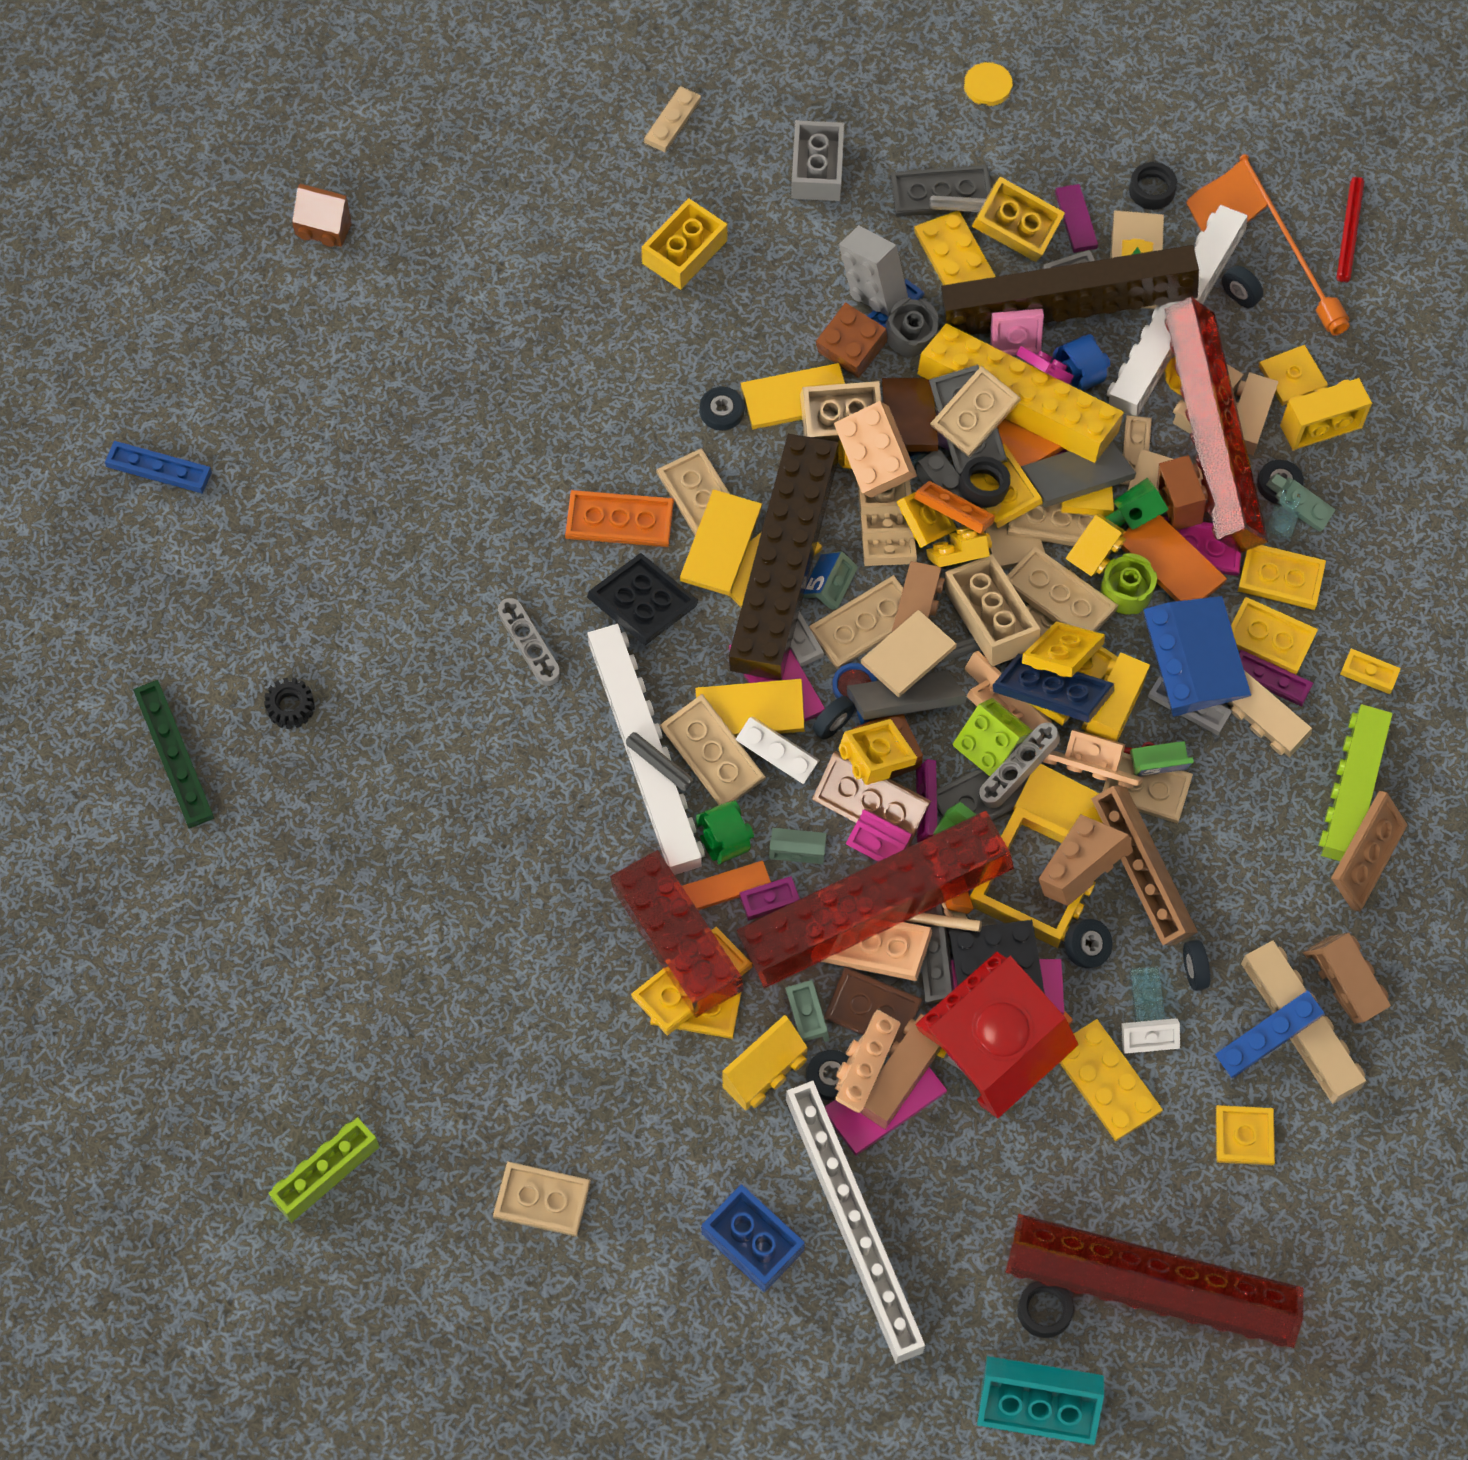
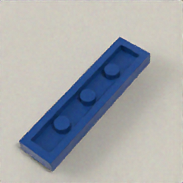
M118 441L113 442L105 460V465L108 468L202 494L212 473L211 467Z
M1307 990L1215 1055L1230 1077L1234 1078L1326 1014L1309 990Z

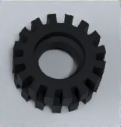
M288 677L283 678L284 683L282 684L277 680L274 682L276 687L274 688L270 685L268 688L269 693H265L266 701H264L268 716L274 724L277 723L278 727L282 728L283 725H286L287 729H291V725H295L296 728L301 727L300 723L306 724L308 722L307 717H312L313 715L312 709L315 710L314 699L309 686L306 687L305 682L302 680L298 683L297 678H292V682H289ZM287 696H295L300 700L298 708L292 711H283L280 708V702Z

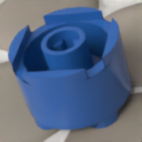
M1091 334L1070 341L1055 348L1053 351L1052 360L1056 359L1067 365L1065 371L1074 375L1069 385L1085 391L1106 380L1110 359L1106 353L1101 352L1095 338Z

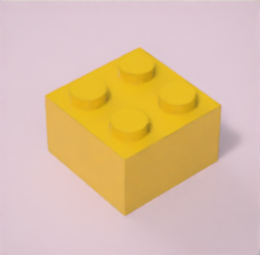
M1097 514L1065 559L1091 577L1097 573L1101 574L1111 561L1108 559L1111 552H1118L1126 541L1123 537L1126 531L1103 515Z

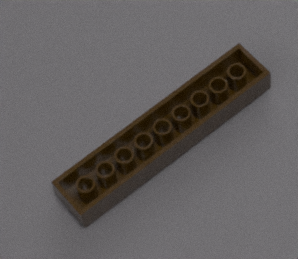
M1187 245L942 285L945 323L969 335L988 334L991 332L992 313L1042 309L1044 313L1043 323L1054 321L1063 322L1067 319L1079 317L1088 318L1092 315L1103 313L1112 314L1128 309L1137 310L1153 305L1162 306L1177 301L1187 302L1198 298L1199 267L1194 245Z
M789 433L787 435L729 652V666L732 672L775 680H782L839 460L838 442Z

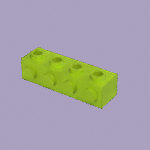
M357 1117L353 1122L343 1126L333 1139L322 1144L313 1156L301 1162L286 1179L280 1180L272 1188V1191L268 1193L270 1198L292 1223L380 1148L377 1138Z

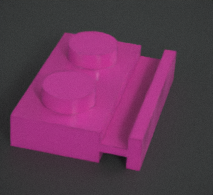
M1020 346L1016 353L1017 356L1041 371L1067 384H1070L1074 375L1065 371L1067 365L1056 359L1051 362L1053 357L1041 350L1036 354Z
M863 809L846 845L894 870L913 834L869 810Z

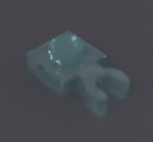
M1284 489L1280 497L1282 507L1274 504L1266 531L1291 539L1299 516V512L1293 509L1298 507L1301 494H1297L1294 501H1288L1286 499L1287 490Z

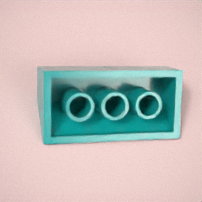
M987 1356L977 1426L1095 1445L1104 1399V1375Z

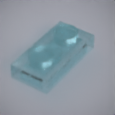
M1159 968L1131 969L1129 974L1135 1021L1165 1020Z

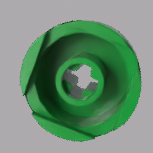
M735 800L725 802L696 815L697 828L702 826L704 833L699 836L710 858L713 861L718 860V865L750 851V839L754 838V833L749 823L744 824L741 817V809Z

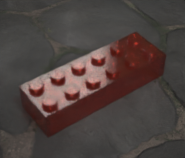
M658 850L610 876L613 891L695 1018L744 991L740 973Z

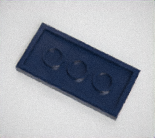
M1019 653L993 684V692L1088 723L1114 692V683L1080 672H1076L1072 677H1062L1051 671L1034 669L1032 666L1022 664L1023 655Z

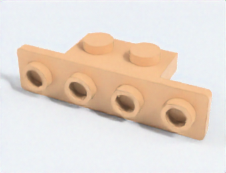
M979 651L972 654L965 666V670L979 685L970 689L966 696L969 700L978 706L980 703L994 698L1031 730H1034L1042 723H1052L1048 716L1028 703L993 692V684L1002 673L995 666L991 667L988 660Z
M1076 729L1071 731L1065 754L1053 750L1043 760L1044 763L1057 765V762L1066 764L1068 770L1082 773L1083 770L1092 772V777L1107 781L1108 778L1118 780V785L1127 788H1134V785L1142 784L1144 779L1143 777L1119 770L1125 744Z
M876 1010L865 1034L858 1042L853 1040L846 1052L849 1059L847 1063H842L836 1074V1077L839 1078L835 1087L839 1091L836 1101L857 1113L863 1110L901 1025L899 1021L880 1010Z

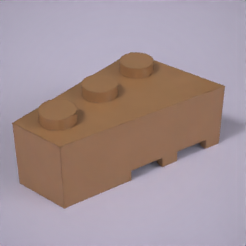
M1080 814L1039 877L1044 896L1066 906L1070 905L1094 885L1093 881L1104 872L1108 873L1114 868L1113 864L1124 855L1127 857L1133 852L1129 835Z
M1348 932L1329 936L1304 951L1303 954L1307 959L1312 956L1321 968V971L1318 972L1322 980L1325 978L1329 979L1336 991L1333 995L1355 1024L1369 1020L1391 1005L1388 1001L1389 996L1386 989L1378 984L1374 977V968L1362 956L1359 942Z

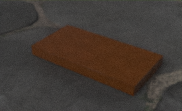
M882 378L883 403L888 405L907 452L938 451V433L930 424L936 417L934 395L929 380L926 378Z

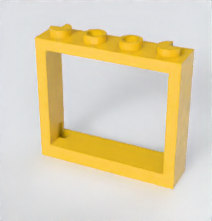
M1016 806L970 895V899L974 909L1001 922L1010 923L1032 920L1035 938L1058 948L1061 941L1065 940V935L1072 919L1078 920L1085 905L1081 901L1084 895L1088 897L1091 895L1096 882L1093 881L1094 885L1068 905L1057 929L986 896L1021 825L1060 843L1063 842L1069 833V830Z

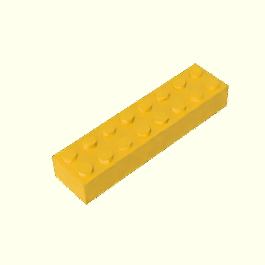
M947 323L921 353L917 374L928 380L975 365H979V368L983 366L1021 398V401L1005 419L1091 462L1096 463L1119 432L1124 414L1123 411Z

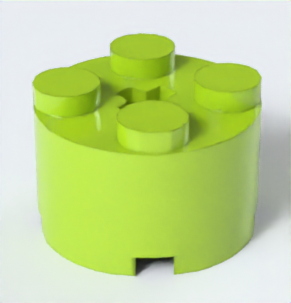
M1133 553L1123 554L1122 557L1114 558L1107 564L1101 583V593L1118 605L1115 612L1139 614L1152 600L1157 583L1156 571L1154 572L1151 563L1145 557Z

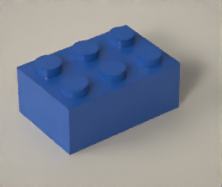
M742 1184L701 1225V1234L764 1293L804 1252L805 1242Z

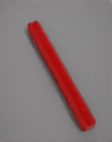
M1353 177L1349 187L1336 277L1337 281L1344 283L1350 281L1365 182L1362 177Z

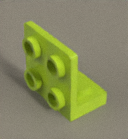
M991 698L977 706L953 742V746L987 775L991 776L1009 757L1016 745L1023 742L1033 730L994 698Z

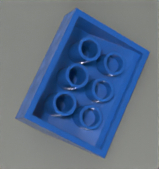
M1222 596L1168 602L1144 609L1145 622L1173 717L1251 696Z

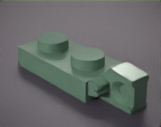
M1276 473L1271 476L1266 486L1277 493L1275 497L1279 500L1278 503L1318 531H1322L1336 510L1289 477L1285 479Z

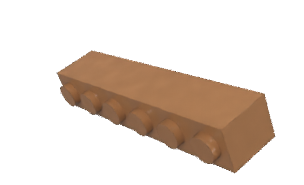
M1112 786L1091 798L1103 824L1129 835L1133 852L1127 857L1124 855L1121 861L1162 945H1176L1197 934L1198 931L1127 787Z

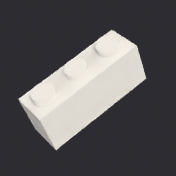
M753 716L748 719L735 739L802 784L806 783L820 761Z

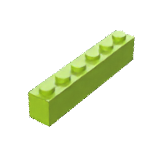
M1361 704L1357 713L1352 712L1348 728H1352L1351 736L1346 735L1342 751L1347 752L1345 760L1340 759L1336 771L1337 775H1341L1339 783H1334L1330 798L1335 799L1333 807H1328L1324 822L1329 823L1327 831L1322 830L1318 846L1323 847L1321 853L1323 857L1341 861L1369 810L1390 726L1391 712Z

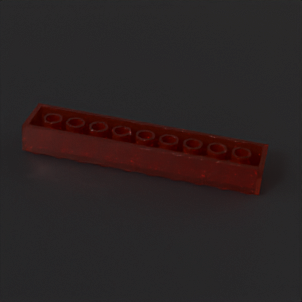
M1189 297L1165 308V326L1170 332L1172 340L1170 341V348L1177 362L1175 370L1182 384L1180 392L1187 406L1185 410L1186 418L1191 423L1192 432L1190 436L1193 444L1196 446L1198 454L1196 462L1203 476L1201 485L1206 487L1208 493L1206 507L1212 516L1214 524L1212 526V533L1216 540L1242 553L1267 543L1268 538L1216 316L1209 308L1193 297Z
M983 811L755 920L736 931L763 988H766L1013 870L1011 854L987 811Z
M1022 1214L1017 1216L1005 1273L1012 1274L1021 1279L1036 1280L1047 1286L1066 1288L1074 1293L1097 1296L1104 1301L1120 1302L1127 1304L1131 1308L1154 1311L1161 1316L1181 1318L1192 1324H1204L1214 1327L1219 1331L1242 1334L1249 1339L1265 1340L1276 1346L1295 1347L1303 1321V1287Z

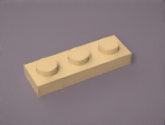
M680 86L645 136L644 143L666 153L700 103L701 95Z

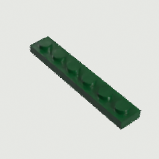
M155 680L133 689L188 828L190 829L215 819L159 681Z

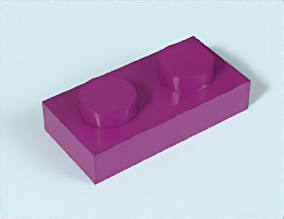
M792 876L739 892L748 921L800 904V898Z

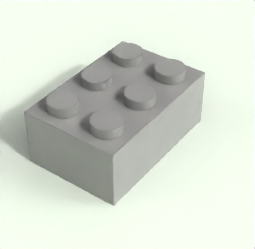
M795 120L791 199L840 201L844 123Z
M858 225L839 243L850 295L857 302H863L874 311H880L889 316L892 307L898 301L908 298L897 246Z

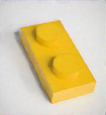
M1350 649L1340 675L1391 694L1401 668Z

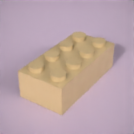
M993 554L945 572V592L991 667L1015 658L1018 653L1023 655L1040 638V627Z

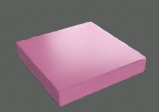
M1032 309L992 313L990 345L1011 356H1016L1020 346L1038 354L1042 347L1043 310Z

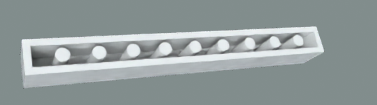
M1222 205L1219 206L1216 213L1212 212L1210 214L1205 232L1201 231L1196 240L1195 253L1199 267L1198 298L1187 302H1171L1155 308L1151 324L1145 325L1141 333V341L1132 347L1128 363L1122 364L1117 382H1112L1107 391L1109 405L1123 411L1126 415L1137 417L1166 369L1168 362L1176 352L1245 233L1248 215Z
M618 624L588 632V644L670 876L702 867V857H705L701 841L696 842L693 833H696V827L693 818H687L685 813L688 805L684 794H679L673 782L626 745L628 736L636 732L671 760L668 748L666 746L662 747L659 740L663 738L658 723L654 724L651 718L654 715L651 701H645L643 695L646 692L642 677L637 678L635 670L638 669L635 656L634 654L629 655L627 647H630L626 632L621 633Z
M814 1081L787 1090L786 1102L895 1363L897 1364L923 1354L925 1344Z

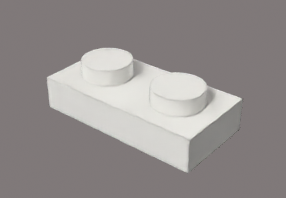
M1178 1019L1122 1023V1048L1124 1054L1180 1049V1023Z

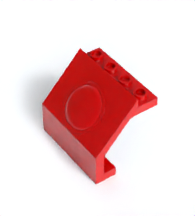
M995 952L915 1024L919 1032L938 1044L971 1080L981 1094L977 1098L978 1103L996 1118L1001 1117L1079 1045L1066 1017L1011 955L1006 958L998 952Z

